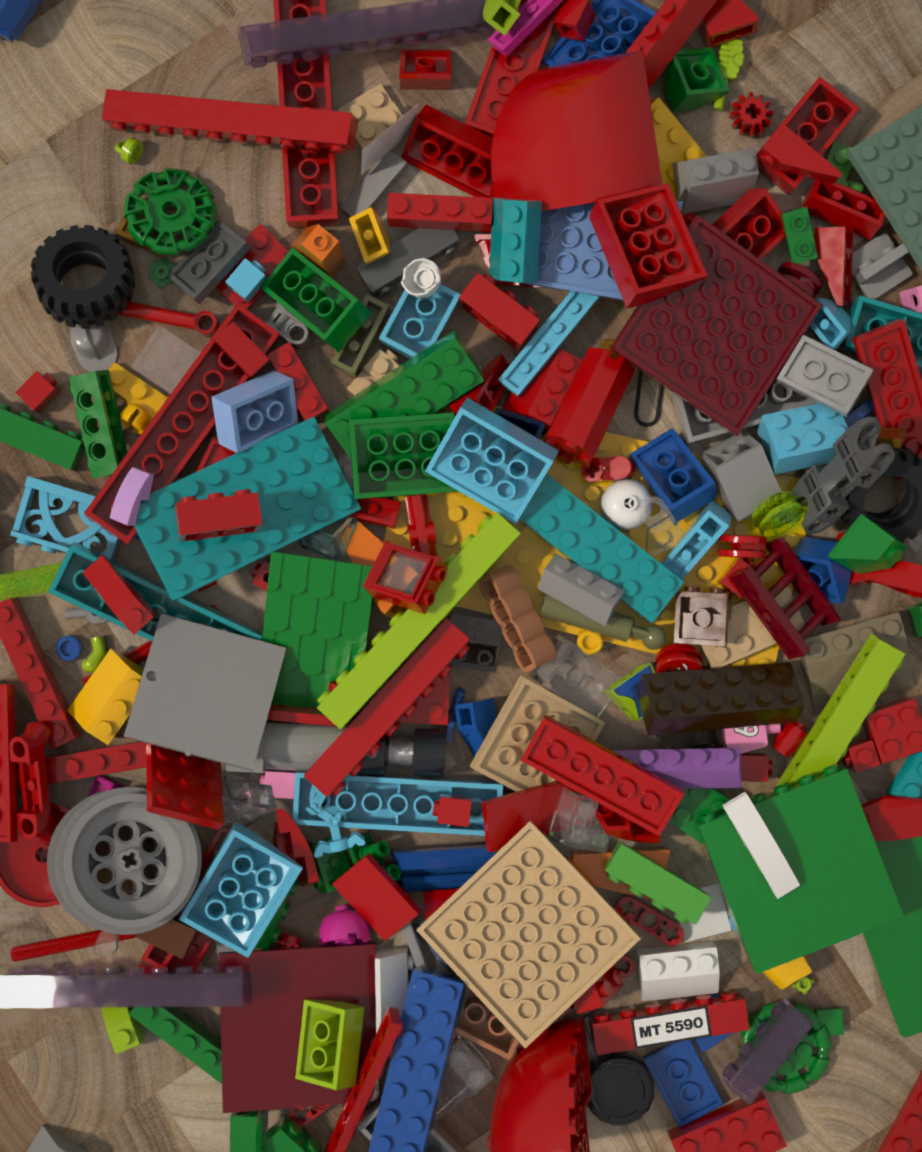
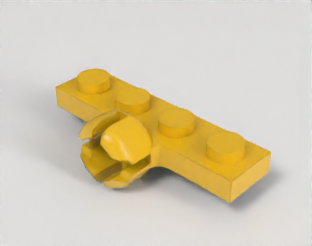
M114 362L108 369L114 395L127 404L120 413V421L128 429L133 425L135 428L132 432L142 434L168 397Z

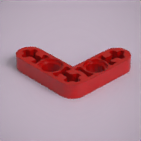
M629 894L622 895L613 905V908L630 926L633 924L670 946H675L682 941L684 936L683 929L676 921ZM629 901H632L631 906L639 911L640 906L643 907L637 916V920L633 919L636 917L635 913L629 910L623 913L622 903L627 904ZM647 913H652L656 916V923L651 927H647L642 923V918ZM662 920H665L663 923L664 927L670 930L676 927L675 931L678 934L676 938L671 936L670 939H667V933L659 929Z

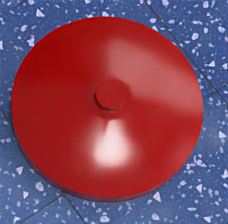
M50 802L51 816L60 822L71 808ZM24 807L18 809L17 813L24 811ZM18 822L17 841L0 842V886L10 897L28 906L50 907L59 905L60 903L53 893L48 878L47 854L50 842L41 841L38 837L33 839L24 838L19 831Z

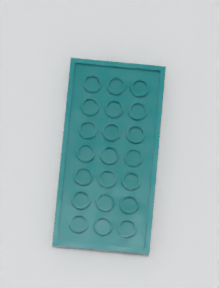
M312 417L257 443L255 446L233 454L151 493L149 500L140 501L134 528L173 602L270 555L271 551L276 552L358 512L361 508L357 500L354 499V494L315 417ZM250 489L251 493L258 492L262 526L259 532L179 542L175 505L181 502V498L196 496L197 500L208 499L207 495L213 493H224V497L233 496L235 491Z

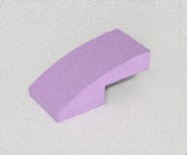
M136 467L131 468L116 495L110 514L111 519L127 526L136 525L140 501L149 500L154 474Z

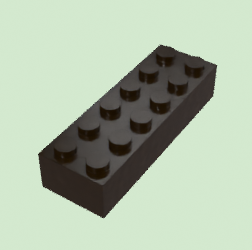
M791 662L642 674L636 689L647 735L796 723L805 708Z

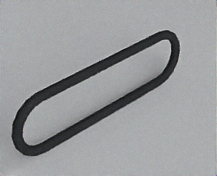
M639 369L634 415L640 425L648 427L654 425L659 419L663 385L659 383L655 419L650 423L642 422L638 417L643 371Z

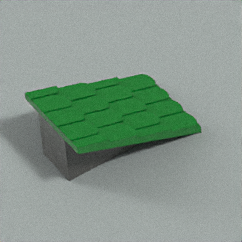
M271 551L262 641L286 648L271 706L272 704L317 708L320 705L317 700L327 689L329 690V682L335 681L345 669L350 672L356 666L353 661L363 650L366 651L373 597L365 590L363 584L372 566Z

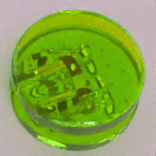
M781 491L762 501L754 510L751 519L755 526L759 528L762 536L773 538L790 530L802 517L803 508L794 499V495L791 492Z

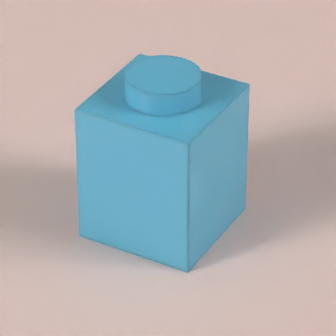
M245 258L225 282L234 292L249 303L267 279L264 274L266 269L257 261L253 260L251 263Z

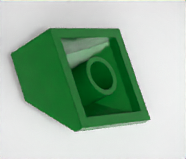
M712 47L680 49L666 66L664 91L673 112L694 111L728 94L730 91Z
M860 514L828 556L853 572L862 574L892 568L901 559L908 547L888 530Z

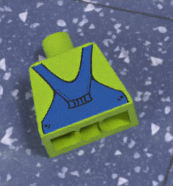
M642 663L604 690L631 721H639L643 718L636 689L642 674L655 673L651 663Z

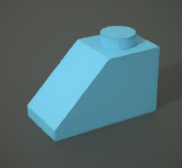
M818 297L817 301L823 306L810 324V327L827 347L836 350L850 333L851 318L841 306H837L836 301Z

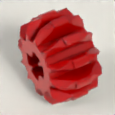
M749 92L747 98L744 95H740L738 102L732 103L731 108L733 111L730 112L729 118L735 120L731 125L732 128H741L739 135H743L745 131H748L750 138L754 136L755 131L761 135L764 132V127L768 128L771 125L769 118L773 116V111L768 110L771 103L770 101L762 102L763 94H760L756 99L753 92ZM748 111H751V114L755 116L754 119L751 118L750 114H747Z

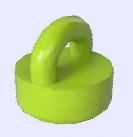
M130 137L126 141L118 142L115 145V151L121 154V159L124 162L133 165L138 162L142 155L143 144L140 140Z

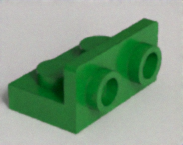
M797 207L783 213L781 217L791 262L798 264L818 258L807 207Z
M332 835L320 840L328 842L332 839ZM319 840L308 842L307 844L311 850L319 881L313 884L314 888L319 893H330L337 890L332 885L333 882L350 868L345 850L334 853L323 852L321 857L316 858L314 856V849Z

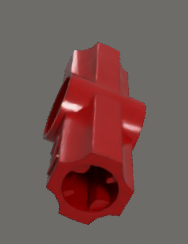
M427 494L405 497L409 518L408 531L411 548L413 547L415 551L436 557L435 544L437 542L434 523L431 521ZM416 563L417 571L422 574L425 565Z

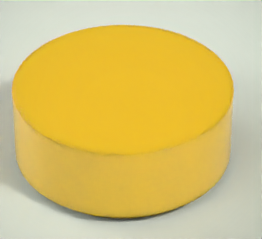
M582 629L577 637L578 648L585 654H595L602 648L603 636Z

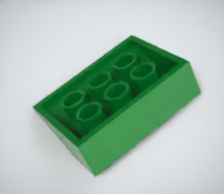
M454 413L349 420L354 499L457 492L458 490L425 472L454 420Z

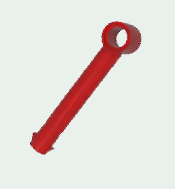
M127 301L128 307L123 313L120 311L117 313V315L197 330L206 338H212L221 326L219 319L210 311H200L197 314ZM206 319H212V327L208 330H203V322Z

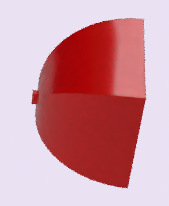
M643 51L545 67L523 78L507 97L496 122L491 150V175L494 196L497 198L542 201V211L592 203L599 199L662 185Z

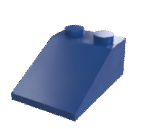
M673 428L629 454L658 504L673 524H676L717 498L716 483Z

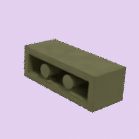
M368 294L365 295L362 303L372 313L339 353L336 352L331 361L334 368L354 378L357 377L391 311L389 305Z

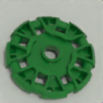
M167 168L158 173L152 171L134 183V189L131 193L127 194L123 212L124 219L128 221L127 228L130 234L141 246H148L152 248V252L158 254L178 255L180 251L187 250V252L198 248L208 239L207 234L210 230L214 229L216 224L217 205L213 203V193L199 177L194 178L190 176L189 172L184 170ZM167 182V185L158 187L157 183ZM184 184L189 186L187 192L180 189ZM142 194L149 195L147 201L141 198ZM195 202H203V205L196 207ZM167 206H175L178 209L173 215H167L163 212ZM145 214L146 219L138 220L137 217L139 215ZM195 220L201 223L199 228L194 226ZM153 230L158 235L157 239L150 236ZM183 234L184 240L174 241L173 236Z
M776 1001L762 1006L761 1011L755 1015L752 1014L748 1018L750 1030L741 1031L740 1034L742 1043L739 1045V1055L743 1068L746 1072H750L753 1076L752 1080L757 1085L774 1093L777 1090L784 1091V1094H794L808 1089L810 1083L815 1079L818 1081L823 1076L830 1062L828 1053L829 1049H832L826 1025L820 1023L817 1019L819 1016L814 1010L798 1002L789 1004L786 1001ZM786 1014H793L792 1022L784 1021V1016ZM770 1018L772 1023L764 1028L761 1023ZM806 1025H811L813 1029L806 1033L803 1028ZM752 1039H760L759 1047L752 1046ZM783 1040L791 1042V1049L786 1053L778 1051V1045ZM811 1046L819 1047L818 1055L812 1054ZM763 1059L766 1066L759 1069L757 1064ZM806 1065L809 1071L800 1076L797 1071ZM777 1072L785 1075L784 1081L776 1080Z

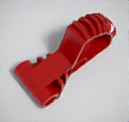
M838 532L835 542H839L845 533ZM899 560L892 568L862 574L852 571L849 585L856 587L861 583L870 585L873 582L906 595L922 598V565Z

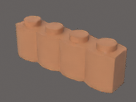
M509 564L482 577L478 581L480 590L490 603L492 614L501 625L504 638L513 649L515 660L521 670L526 673L557 657L554 644L545 634L542 620L533 611L531 598L522 588L519 574L514 567Z

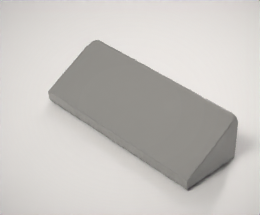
M389 151L377 162L339 208L349 217L370 207L374 208L406 170L408 163L392 151Z

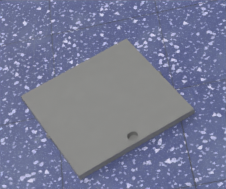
M161 613L124 737L182 752L186 756L193 755L253 771L286 648L227 632L226 629L220 630Z

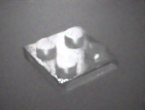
M158 325L130 367L171 394L201 352Z

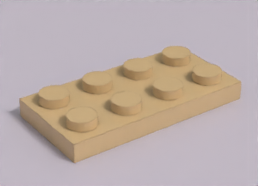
M788 586L775 597V601L782 610L794 600ZM743 600L732 605L731 620H728L727 646H700L710 669L721 668L774 645L776 641L747 601ZM798 610L790 618L797 631L805 625Z

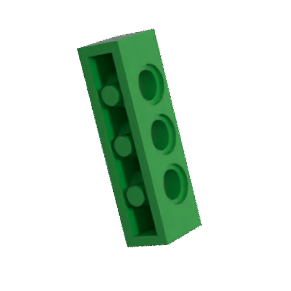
M109 370L93 371L69 377L70 392L74 397L76 417L80 423L82 443L86 449L87 464L92 479L112 475L128 451ZM91 395L94 398V403H92ZM97 420L99 421L100 428L97 426Z

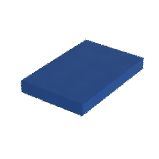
M691 1040L666 1044L642 1057L679 1128L724 1104Z

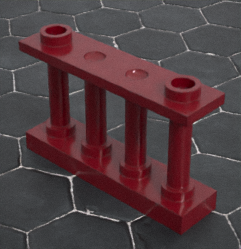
M781 536L764 543L769 554L754 569L749 566L737 570L729 578L790 660L805 656L811 650L806 644L805 639L819 624L824 626L838 622L841 618L794 554L789 543ZM777 562L785 574L767 590L760 577ZM792 583L799 595L782 610L775 601V597ZM806 603L814 616L797 631L790 618Z

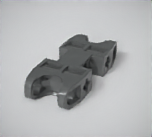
M865 417L850 426L833 444L837 455L825 467L814 464L792 489L790 499L793 505L796 507L808 505L802 521V527L806 533H819L834 524L850 508L845 497L856 486L868 489L894 460L895 453L891 445L884 443L875 446L882 427L878 418ZM872 425L867 430L863 431L865 427Z

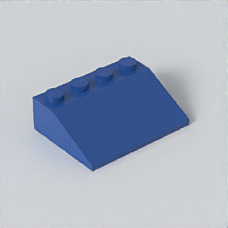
M595 0L591 6L596 16L585 40L561 38L545 55L542 62L547 67L625 54L656 12L636 0Z

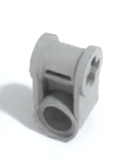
M277 302L275 305L276 309L263 322L279 332V337L290 342L293 347L297 349L307 347L311 341L309 330L301 321ZM296 330H303L304 337L301 340H292V335Z

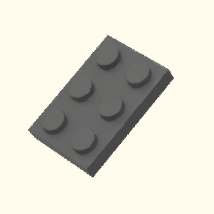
M219 219L214 229L210 230L207 234L208 239L198 248L188 252L167 275L199 305L252 248Z

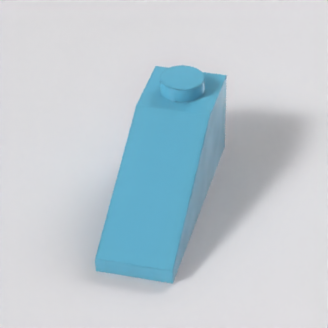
M712 500L694 520L661 564L682 580L729 527L733 515Z

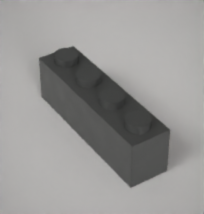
M418 228L390 245L389 254L369 264H366L364 261L357 265L356 269L372 297L376 295L382 297L392 290L391 286L402 281L403 269L413 260L426 258L436 263L435 260L442 255L448 257L458 250L457 246L460 245V239L454 230Z

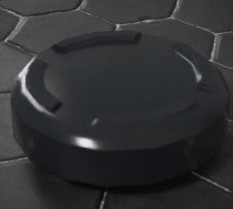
M615 1052L600 1056L590 1065L593 1095L588 1103V1107L600 1121L611 1125H628L640 1120L650 1109L654 1098V1082L647 1066L638 1057L626 1052Z

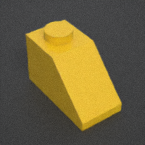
M372 207L349 218L366 264L390 253V237L383 218Z

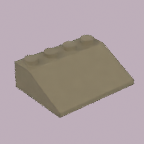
M889 612L812 634L805 639L806 644L811 650L805 656L798 658L815 714L823 711L871 633L905 653L902 666L893 673L889 680L888 688L880 695L914 686L907 638L899 612Z

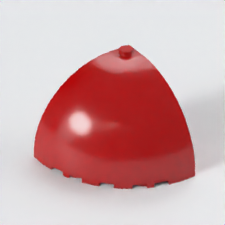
M584 1016L554 1023L544 1030L528 1047L519 1048L512 1056L500 1078L494 1096L490 1120V1135H488L487 1140L490 1152H590L586 1107L593 1093Z

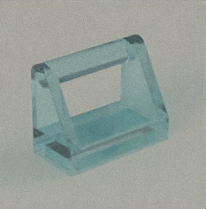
M347 516L337 521L342 526L333 535L319 530L298 540L301 548L338 561L344 555L358 521L353 517Z

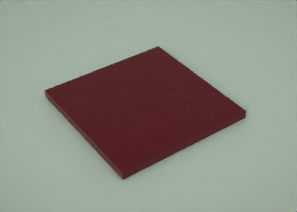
M697 215L689 225L688 230L708 275L707 278L651 303L637 306L610 349L735 436H739L823 305L704 218Z
M375 943L253 950L249 958L236 951L219 952L223 1113L346 1103L352 1087L333 1090L295 1079L304 999L343 1001L364 1006L357 1069L358 1076L376 1036ZM377 1079L374 1086L373 1098L368 1100V1102L380 1101L379 1079Z

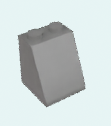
M741 431L739 436L733 435L698 454L707 473L716 483V490L725 507L737 521L749 519L755 512L762 509L764 503H766L765 508H768V503L773 500L776 503V495L780 496V499L783 496L762 445L745 431Z

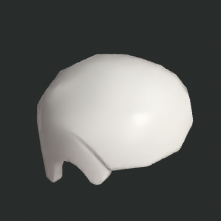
M426 258L416 259L403 269L401 285L409 295L417 298H428L439 289L441 270L433 261Z

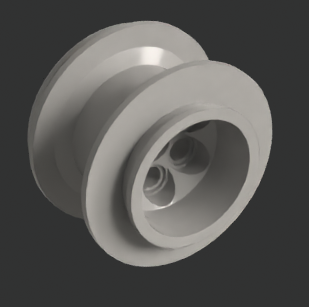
M138 787L116 788L85 798L64 815L57 825L49 844L47 854L48 878L58 902L79 922L113 934L129 935L144 933L170 921L184 908L191 898L201 871V846L193 823L147 812V789ZM122 826H127L131 832L129 839L126 841L121 840L118 836V831ZM147 837L151 838L154 844L151 852H145L142 848V842ZM100 841H104L108 845V852L102 857L97 855L95 847ZM132 854L130 859L134 861L133 864L126 865L125 867V861L122 860L123 856ZM148 864H152L155 867L151 879H147L143 872ZM105 868L109 871L110 876L108 881L102 884L97 880V873L100 869ZM129 879L133 883V890L130 894L125 895L121 891V884Z

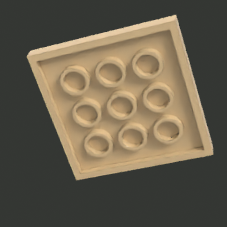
M520 675L471 762L470 767L516 792L556 781L552 777L520 761L545 714L596 741L606 722Z

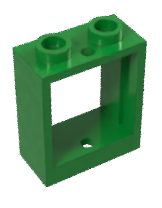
M263 1110L233 1112L231 1114L230 1152H262L260 1145L262 1142Z

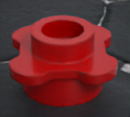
M281 934L280 940L276 942L277 945L281 946L280 949L302 947L300 946L301 938L288 934Z

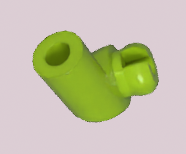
M104 636L91 638L93 652L82 662V668L85 672L93 673L107 654Z

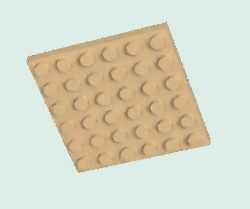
M531 820L417 928L418 933L524 1048L528 1047L641 939L635 930Z

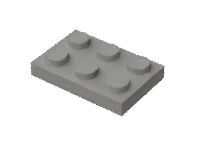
M803 335L777 377V382L847 417L871 378L873 369Z

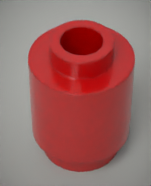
M798 721L796 723H785L781 728V732L773 739L774 744L772 748L789 759L792 754H796L808 734L805 733L807 727Z

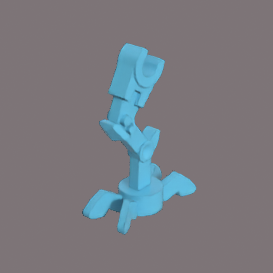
M312 784L309 794L311 797L310 807L307 806L306 811L310 815H317L329 824L332 839L328 842L319 840L314 849V856L318 858L323 855V852L334 853L353 847L355 844L358 846L365 845L364 836L356 831H353L349 836L340 835L338 823L341 819V812L338 811L333 816L322 808L321 805L326 796Z

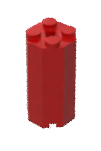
M588 348L543 441L558 450L556 458L562 463L570 464L572 461L585 467L591 465L635 371L632 365L619 355L617 359L610 357L611 351L605 348Z

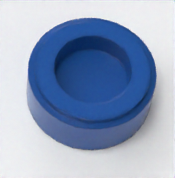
M64 636L56 644V653L64 661H74L83 652V644L76 636Z

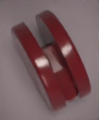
M784 262L777 270L779 274L813 298L822 289L820 279L804 266L793 262Z

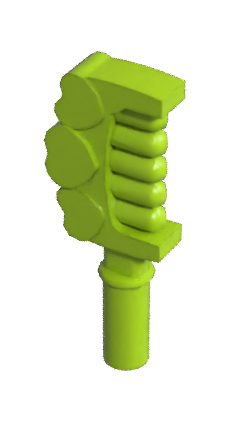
M735 39L720 44L721 50L719 51L718 63L727 86L728 81L734 82L743 65L742 40ZM726 95L714 101V110L723 111Z

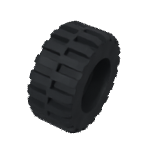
M78 225L70 226L69 230L64 231L62 228L56 231L54 237L48 236L44 240V246H38L35 251L36 257L31 262V279L39 302L46 313L52 315L54 320L59 323L65 320L66 326L73 328L76 327V324L81 325V328H90V325L93 324L99 327L104 325V321L108 319L110 321L116 319L119 311L123 313L128 307L127 301L130 302L134 295L135 278L128 251L114 234L109 235L108 230L103 228L95 230L91 225H84V228H78ZM94 264L107 271L104 278L97 285L88 289L75 290L61 284L63 276L70 269L78 265Z
M903 446L901 448H893L895 453L894 460L871 486L886 477H902L906 480L904 497L894 508L881 513H873L864 509V499L871 486L868 489L856 486L845 497L850 508L840 517L848 529L859 515L863 514L888 530L902 543H905L904 539L908 537L912 540L918 536L916 532L922 529V459L917 454H914L911 449Z

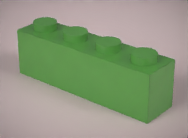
M620 840L603 866L605 871L608 872L606 877L617 884H620L621 881L630 885L629 890L641 898L645 894L653 899L651 903L663 911L666 908L675 912L674 917L684 924H688L690 921L696 925L712 899L704 890Z

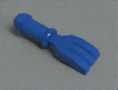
M462 688L456 689L451 710H449L452 717L446 728V739L448 742L452 741V732L457 721L454 705L463 703L465 691Z

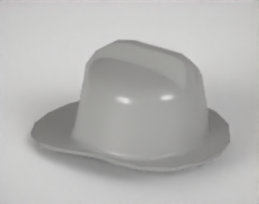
M104 321V325L99 327L96 324L90 325V328H81V325L77 324L76 327H71L70 340L77 359L84 369L88 372L108 370L114 362L116 363L117 348L106 321Z

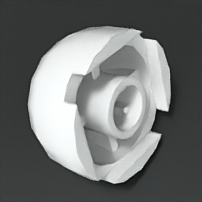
M624 479L616 481L607 487L602 495L600 503L602 516L616 529L624 531L637 529L647 521L651 514V495L646 487L636 480Z

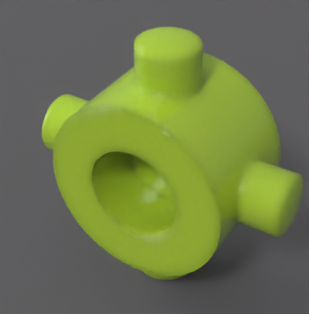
M805 976L795 981L791 986L792 988H797L803 995H806L814 980Z

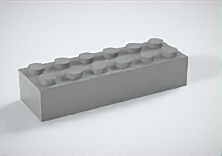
M776 377L742 430L759 426L762 415L817 404V402L778 383ZM676 394L672 396L683 441L686 445L730 434L725 428Z

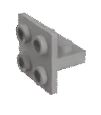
M885 232L853 252L852 277L865 297L874 300L912 275V271L903 259V256L909 252L904 243L896 248Z

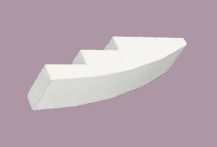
M743 792L723 804L722 806L743 844L748 849L776 898L779 899L799 887L800 884L747 793Z

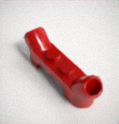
M32 722L26 725L21 736L12 738L9 744L11 762H19L24 811L17 813L19 831L24 838L33 839L38 837L41 841L50 842L59 824L51 816L44 747L51 735V731L43 723Z

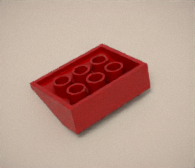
M669 183L596 201L589 214V218L627 309L651 303L707 278L708 275Z

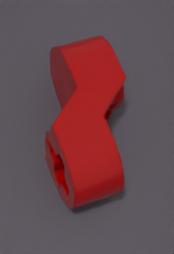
M624 456L593 458L589 467H581L582 477L593 483L630 479L635 473L634 462Z

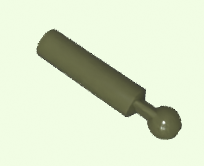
M545 594L539 613L540 616L627 642L631 637L641 639L643 644L650 650L662 648L667 641L665 630L658 625L642 628L635 625L633 617L615 612L607 625L603 626Z

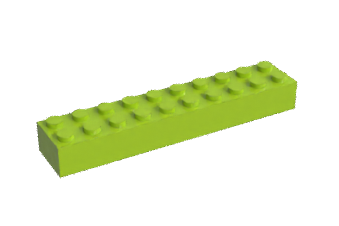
M498 512L493 517L487 515L479 524L478 534L476 536L470 534L459 548L462 551L458 555L452 553L444 562L448 568L446 578L440 584L435 594L434 603L429 606L426 614L407 609L404 614L399 611L390 621L389 625L391 628L386 633L381 630L371 641L373 645L368 653L363 650L353 661L356 666L350 672L345 669L335 680L338 684L332 692L327 689L317 701L320 705L317 709L341 731L516 542L521 533Z

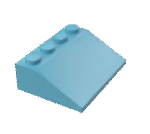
M467 397L425 472L516 524L552 465L558 450Z
M234 822L196 885L191 898L181 910L179 920L249 958L303 867L257 833Z

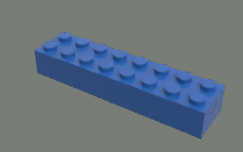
M420 966L413 969L401 1016L403 1030L401 1035L396 1037L368 1152H427L467 985L461 978Z

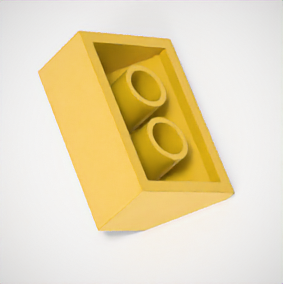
M110 648L67 711L86 732L109 745L131 713L144 669L113 648Z

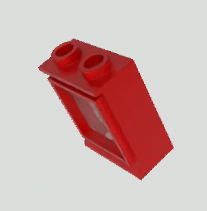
M385 540L363 587L373 598L426 614L429 606L434 603L435 594L440 584L446 578L448 568L439 556L434 557Z

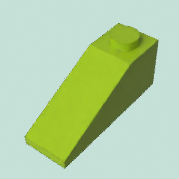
M117 965L94 974L106 1030L115 1054L140 1045L146 1036L141 1023L129 1015L134 1005L119 966Z

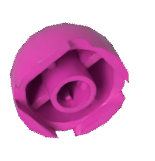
M349 905L335 907V912L327 914L319 928V946L334 945V942L336 945L362 944L371 941L369 924L357 911L351 910Z

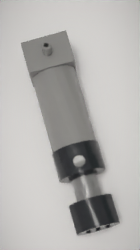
M267 717L253 771L227 764L226 771L263 773L266 770L308 771L350 724H347L341 731L336 726L268 720ZM415 728L414 738H392L385 735L378 742L382 745L372 757L367 754L361 761L364 766L356 774L385 776L386 766L389 764H400V766L412 765L413 776L444 777L446 730Z

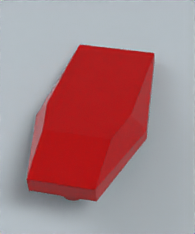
M883 796L861 805L875 841H896L922 836V798Z

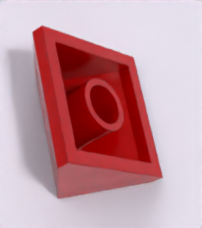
M401 49L400 89L451 90L452 50Z

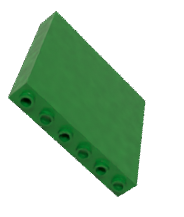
M837 764L822 769L823 773L817 776L808 774L798 778L799 782L789 786V783L781 784L774 788L775 792L767 795L758 793L749 797L800 884L799 887L779 899L773 894L725 811L718 814L715 811L700 816V821L695 822L751 968L756 974L904 918L847 768L838 767Z

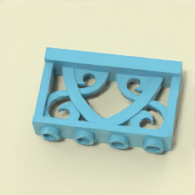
M27 476L24 485L26 487L13 530H11L10 536L17 537V543L31 546L32 542L42 545L41 550L56 554L57 550H61L67 554L70 545L74 542L78 544L83 542V546L91 549V545L94 542L101 546L100 539L95 536L100 532L106 537L108 547L99 554L114 560L120 540L96 523L90 521L84 515V512L96 496ZM37 489L39 490L40 509L30 510L33 496ZM56 499L62 500V508L50 510V506L56 507L54 505ZM74 501L79 502V516L89 528L77 535L65 538L56 526L52 515H60L67 512L72 507ZM33 515H41L43 520H36L32 524L40 526L39 533H30L26 528L27 519ZM49 533L57 543L42 538Z

